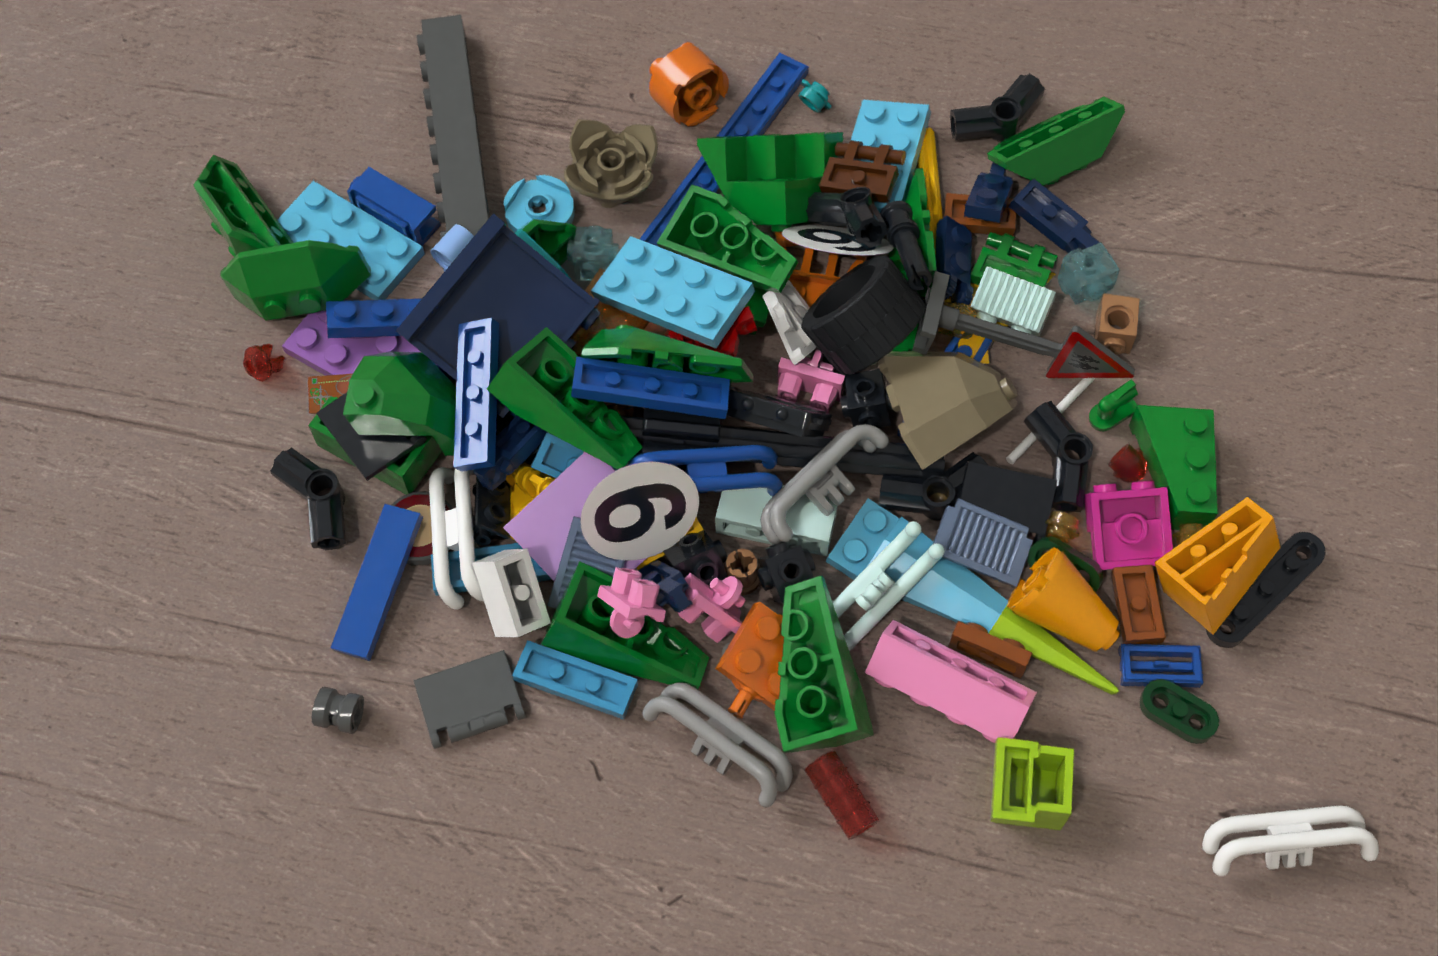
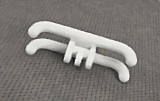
M440 467L435 469L429 478L434 580L438 594L443 602L450 608L459 610L464 605V598L454 591L450 581L448 550L450 549L459 551L460 572L465 588L475 599L484 601L472 562H475L474 549L480 548V546L475 544L473 536L475 517L472 516L469 475L475 474L474 470L461 472L455 468L454 472L449 468ZM454 482L456 508L446 511L444 483L451 484Z
M1329 806L1231 816L1220 819L1212 824L1206 831L1202 842L1203 850L1207 854L1212 855L1216 853L1212 867L1213 872L1218 876L1227 875L1231 862L1235 858L1247 854L1266 853L1267 868L1272 870L1279 868L1280 856H1282L1285 868L1295 867L1297 854L1301 866H1311L1313 848L1358 844L1361 846V856L1366 861L1375 860L1379 853L1377 839L1370 831L1366 830L1364 818L1357 810L1348 806ZM1339 822L1348 824V827L1313 830L1311 825ZM1266 830L1268 833L1264 836L1231 840L1219 849L1220 841L1229 834Z

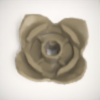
M577 120L570 136L569 148L573 163L566 166L564 170L565 182L571 189L600 202L605 208H614L619 203L628 201L648 189L653 181L651 168L658 150L654 126L634 124L627 126L620 133H615L607 124L600 121Z

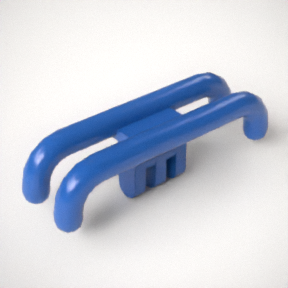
M764 445L653 451L640 454L628 463V465L640 462H663L673 466L686 465L685 473L691 477L699 493L767 488L768 494L773 497L783 488L782 480L774 474L764 472L727 474L725 462L761 460L766 469H773L778 462L777 453L771 447Z

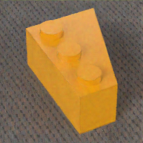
M1248 497L1155 561L1163 592L1214 635L1280 549L1274 517Z

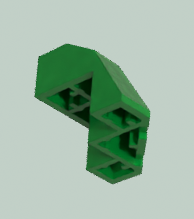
M843 132L697 138V146L720 190L731 206L747 216L755 224L771 225V231L780 232L792 227V224L808 221L806 213L809 203L808 198L814 192H821L819 184L829 158H838L835 155V146L837 142H843Z
M385 352L364 356L349 380L343 415L357 434L433 436L445 456H454L456 386L422 352Z

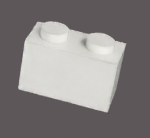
M528 548L503 550L472 562L495 637H520L551 623Z

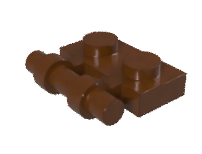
M861 141L837 142L835 155L844 158H829L819 184L821 192L844 193L852 188L867 187L871 191L873 201L889 203L899 176L897 166L891 165V163L903 165L906 159V152L895 150L891 145L881 144L879 147L865 146ZM862 159H863V160H871V161H874V162H873V163H872V162H864V161H861V160H862Z

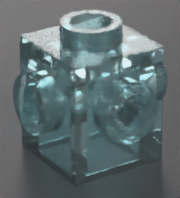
M600 226L576 227L575 241L569 240L567 248L568 262H573L576 280L598 281L619 253L620 244L614 243L612 229H605Z
M1102 242L1084 250L1078 248L1069 252L1063 258L1058 275V283L1061 290L1065 294H1069L1076 305L1086 300L1095 301L1101 298L1103 293L1106 294L1107 291L1114 288L1120 269Z

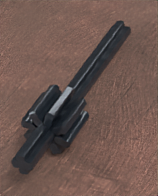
M644 408L643 418L621 416L642 446L639 455L653 451L764 445L771 447L777 453V465L803 468L835 438L832 436L818 438L806 435L800 437L782 431L720 425V418ZM889 442L884 449L877 448L872 453L866 452L860 445L856 444L835 465L841 472L881 476L888 474L927 479L933 475L944 473L945 460L943 456L922 470L906 444ZM761 460L739 461L762 464ZM676 465V467L685 472L686 465Z

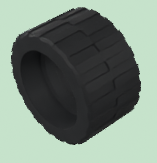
M876 256L854 267L821 294L804 315L801 328L838 373L842 375L854 374L875 364L902 343L916 328L919 321H921L926 309V302L916 290L910 288L908 280L888 256Z

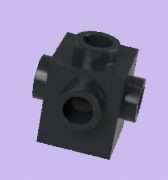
M880 369L845 375L847 395L841 396L843 417L851 418L853 427L863 424L877 428L891 426L890 411L893 409L886 390L884 375Z
M704 530L698 533L687 534L675 545L663 550L668 565L680 571L684 578L689 573H692L710 586L714 578L723 580L728 577L723 565L727 560V554L719 540L713 542Z
M781 542L780 544L767 547L765 549L767 555L758 558L761 568L757 569V576L765 591L770 590L774 602L782 604L784 603L785 587L814 578L812 572L816 570L814 560L808 549L803 550L801 545H789L788 542ZM786 565H787V566H788V572H787L786 575H785L784 569H785V567H786Z

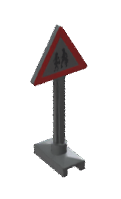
M935 271L931 288L928 287L924 298L926 309L921 321L918 323L912 351L926 355L940 327L950 331L954 329L961 330L1037 354L1054 357L1047 368V378L1134 377V368L1079 326H1073L1065 341L1059 344L1042 337L959 313V309L944 305L950 275Z

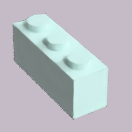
M767 488L723 490L715 516L716 533L774 545L769 542L763 533L760 521L763 508L772 498L768 494ZM804 494L786 513V522L793 531V537L788 544L801 545L803 550L808 549L810 553L827 556L838 506L826 496L825 498L834 508V511L829 516H826Z

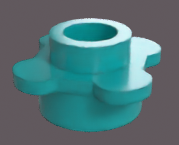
M804 79L801 81L804 89L799 93L798 97L808 108L819 113L823 107L828 110L832 107L828 102L830 94L824 86L816 81L812 84Z

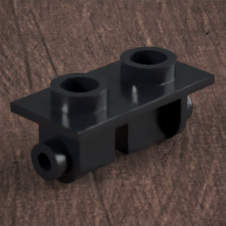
M476 476V483L472 488V493L475 496L474 513H476L473 527L475 542L482 546L488 545L496 535L509 539L510 534L503 527L510 521V486L505 480L491 491L483 487Z

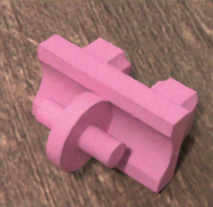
M816 349L812 359L805 357L796 365L790 359L781 357L778 365L777 397L796 402L800 390L813 394L810 400L811 407L822 409L829 413L835 401H841V396L844 392L845 375L834 373V367L832 364L823 362L824 355L818 349Z
M616 567L612 585H600L598 597L615 609L610 617L612 631L619 637L631 638L642 630L645 619L644 615L650 616L657 622H663L666 610L656 604L660 588L658 584L641 579L642 573L635 569Z
M689 573L684 578L690 587L686 590L685 594L693 604L680 613L678 612V615L688 623L693 624L706 612L709 616L701 623V626L707 636L716 643H719L731 632L736 634L742 624L740 621V607L745 603V598L741 596L742 582L734 576H729L723 581L714 578L710 586H708L692 573Z

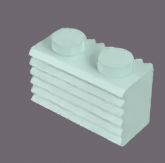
M987 266L970 309L971 312L976 313L975 318L995 324L1000 322L1010 326L1012 329L1040 337L1055 300L1056 292Z

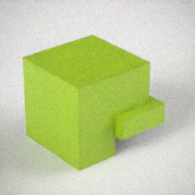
M997 737L995 742L991 822L1061 830L1072 813L1074 749L1041 745L1038 749L1039 742Z

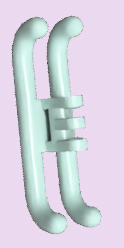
M909 522L891 543L833 601L838 618L855 601L867 611L844 635L849 652L943 557V546L935 543L896 582L884 572L919 536L921 525L918 522Z

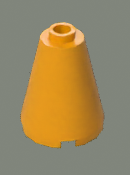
M1051 548L1031 566L1030 570L1033 572L1027 580L1021 579L1010 595L1007 607L1014 614L1094 652L1101 648L1104 650L1109 649L1119 637L1120 632L1117 630L1119 621L1066 554L1058 548Z

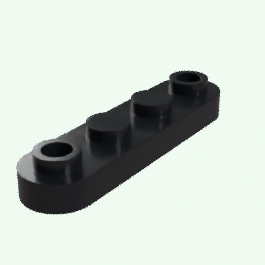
M1299 532L1292 535L1280 547L1221 624L1228 626L1231 629V634L1223 633L1220 627L1214 635L1206 629L1209 639L1214 644L1223 648H1232L1239 645L1319 567L1326 554L1323 542L1317 536L1308 532ZM1296 552L1304 553L1307 556V560L1300 559Z

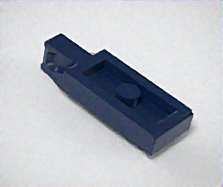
M993 162L990 173L981 172L978 175L965 204L964 217L1000 223L1013 185V177L1005 176V168Z
M1032 179L1008 206L1063 251L1065 250L1070 255L1074 254L1087 264L1094 259L1103 247V244L1090 235L1091 230L1086 226L1088 221L1035 179Z
M518 416L514 417L496 436L495 466L475 469L473 471L481 485L491 491L497 488L506 480V476L512 474L542 443L547 431Z
M657 559L637 570L642 573L641 579L653 581L660 586L656 604L660 607L669 604L674 611L680 613L693 604L684 592L690 587L680 571Z

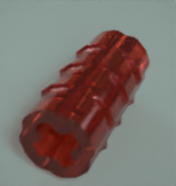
M830 751L809 764L804 771L813 783L814 789L818 791L825 802V806L828 807L834 816L836 824H839L848 840H851L879 822V818L871 808L870 801H867L860 791L859 784H856L847 770L848 767L844 766L835 751Z

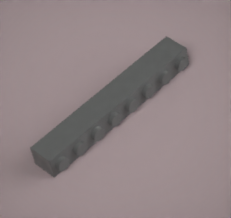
M461 15L421 20L423 34L417 35L420 55H425L426 61L420 62L423 82H429V88L423 89L426 109H432V116H426L429 136L435 137L436 144H430V153L433 165L439 166V172L433 173L436 194L442 193L443 201L437 202L439 222L446 224V231L440 232V238L455 224L463 226L475 236L490 218L463 20Z

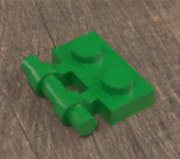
M990 232L986 245L998 250L995 251L983 246L971 273V283L979 285L988 266L1045 287L1051 271L1039 267V265L1041 264L1053 269L1058 255L1046 252V247L1037 244L1032 247L1016 241L1015 236L1005 233L1002 236ZM1009 254L1027 259L1028 262L1009 256Z

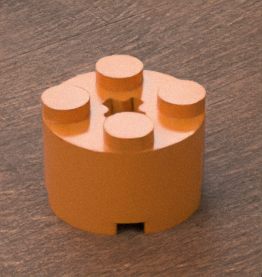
M686 42L679 48L671 51L664 58L656 59L649 69L652 75L649 83V92L652 99L679 124L684 123L686 126H695L704 122L718 109L715 103L720 95L725 98L728 92L729 80L727 74L692 42Z

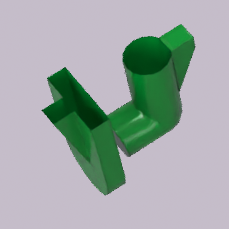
M1132 379L1103 397L1091 409L1089 422L1095 430L1108 431L1134 414L1137 404L1133 398L1138 395L1136 384Z

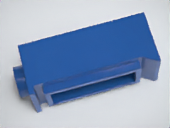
M368 167L361 176L356 177L347 190L350 202L421 246L441 226L437 219L431 217L437 210L435 205L371 167Z

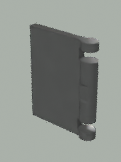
M504 650L413 680L434 749L442 747L438 734L440 731L447 729L451 743L509 724L505 709L513 706L518 720L526 718Z

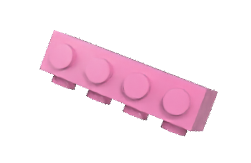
M892 620L882 633L865 671L866 674L874 677L878 684L887 688H895L909 695L915 703L921 706H930L944 713L950 721L959 725H967L981 732L987 740L993 743L996 742L997 737L1015 738L1037 694L1036 691L895 620Z

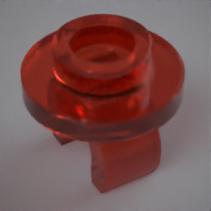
M271 344L253 345L246 349L243 365L251 377L263 382L270 379L272 373L282 370L285 357L282 355L277 358H270L273 349Z

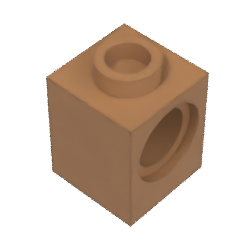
M1103 293L1096 312L1094 338L1116 355L1122 353L1130 354L1137 336L1140 298ZM1111 325H1117L1121 329H1115Z

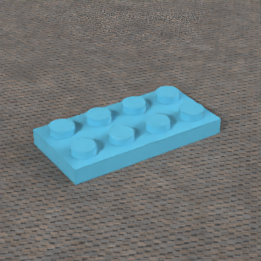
M863 100L851 140L861 141L865 146L879 147L881 144L891 145L895 150L906 152V159L903 165L891 163V165L897 166L899 176L889 203L899 200L905 202L930 119V106L925 104ZM863 159L861 160V161H864V162H872V163L874 162V161H871V160H863ZM873 201L879 213L888 204Z
M312 181L277 219L293 243L312 240L334 243L345 248L348 245L358 246L371 268V275L356 289L373 300H385L425 254L423 246L315 181Z
M630 236L591 292L593 297L598 298L602 303L717 348L755 290L752 282Z

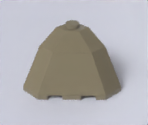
M891 351L878 361L880 371L890 383L886 390L892 409L896 412L901 410L904 422L898 425L901 437L922 470L988 428L1013 410L1018 404L1015 399L1018 396L1017 390L1008 377L1002 378L998 371L961 352H927L925 355L914 351Z

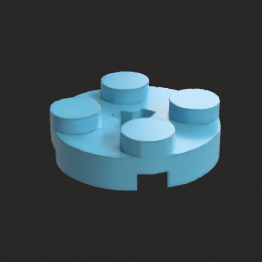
M536 175L537 180L525 182L524 178L516 182L508 190L504 199L505 217L508 227L515 233L533 219L572 224L575 208L567 185L561 180L548 175ZM542 203L546 204V211L542 213H534V210L531 208L532 206L539 207Z

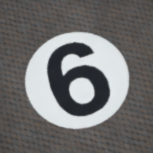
M802 225L786 228L782 232L784 238L797 245L829 253L868 256L885 254L893 250V246L884 238L880 245L869 248L863 243H858L854 235L848 232V228Z
M640 462L620 468L600 481L588 495L581 512V529L584 538L595 551L616 560H640L662 553L663 550L672 547L684 537L693 525L699 508L697 487L691 477L683 470L663 462Z

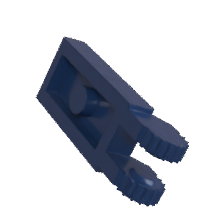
M946 215L937 223L936 270L937 272L950 275L945 300L952 297V305L959 310H963L971 304L970 302L973 297V287L970 286L972 232L966 226L959 224Z

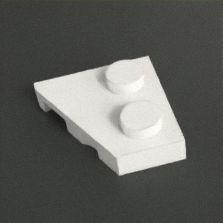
M788 280L781 293L768 291L763 295V299L790 360L796 365L810 354L816 346L801 328L803 317L810 307Z

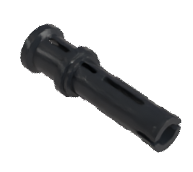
M900 200L890 202L880 212L888 229L887 239L889 244L896 248L899 253L910 288L917 291L924 290L921 278L924 279L925 284L929 287L932 283V275L928 270L918 243L920 230L917 223L912 220L913 212L908 203Z

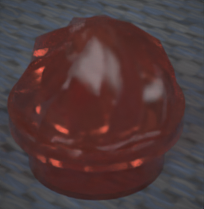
M1128 443L1112 457L1108 466L1114 471L1113 476L1116 479L1119 478L1124 482L1130 483L1145 477L1148 461L1140 448L1135 449Z

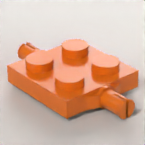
M756 602L752 605L715 668L729 678L739 691L728 708V712L734 713L733 716L739 719L744 717L743 715L752 700L762 702L775 711L776 699H779L781 676L778 675L779 662H782L784 637L781 635L783 615L775 613L762 602Z

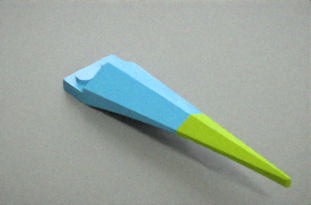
M868 498L827 557L826 562L854 580L909 522L902 516L898 518ZM921 532L884 572L896 582L928 550L933 541ZM941 558L901 599L956 623L960 621L965 624H978L984 627L988 634L999 639L1009 638L1018 641L1025 647V650L1032 652V657L1111 695L1119 692L1114 684L1041 626L1014 614L1007 607V599L966 567Z

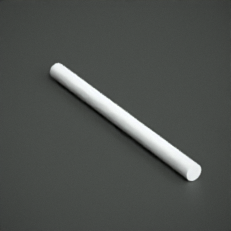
M1083 378L1056 406L1061 414L1095 378ZM1032 432L1006 457L1008 463L1013 465L1037 440Z

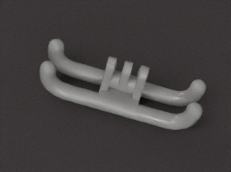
M863 424L844 430L830 441L763 508L760 519L761 527L769 542L777 545L781 542H789L792 539L793 531L786 522V513L804 494L824 515L829 516L834 511V508L825 497L827 496L835 505L839 506L845 499L836 487L838 486L848 496L855 490L853 484L835 464L856 444L869 453L874 452L877 448L884 449L889 443L887 435L875 426Z
M678 682L668 685L659 697L651 699L644 707L642 715L645 720L654 721L659 713L665 712L698 735L691 752L699 756L706 747L708 752L703 761L709 766L718 757L721 758L716 769L720 774L724 775L732 763L735 762L754 776L761 785V793L758 798L761 806H772L776 800L777 792H785L791 785L793 772L787 756L778 747L695 687ZM680 698L687 701L710 719L705 721L676 699ZM746 744L768 760L776 769V779L772 771L763 762L741 746Z

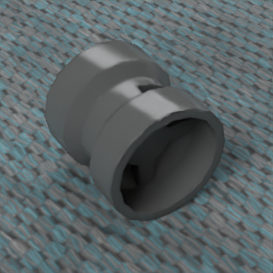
M322 687L313 705L312 724L323 728L333 725L337 726L340 732L354 734L360 725L364 711L363 695L355 693L341 695L336 689Z

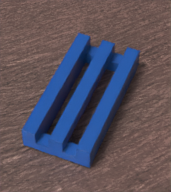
M1120 644L1118 648L1121 658L1119 663L1120 671L1122 672L1120 678L1121 686H1147L1150 682L1158 679L1168 680L1179 687L1200 688L1203 685L1200 646ZM1130 656L1192 658V662L1130 661ZM1131 671L1190 672L1193 675L1134 674Z

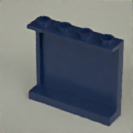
M493 213L396 329V332L457 381L459 324L493 318L499 323V372L511 356L546 327L568 347L573 349L577 344L572 339L581 327L587 331L601 315L596 310L600 306V300L590 296L507 228L505 222ZM497 399V414L504 420L509 415L516 417L512 411Z

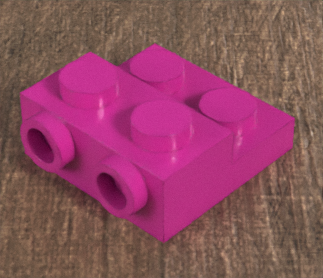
M1154 481L1131 483V490L1117 491L1116 484L1094 485V493L1085 494L1087 532H1091L1093 560L1098 563L1102 570L1139 565L1155 566V561L1173 549L1167 487L1155 488Z

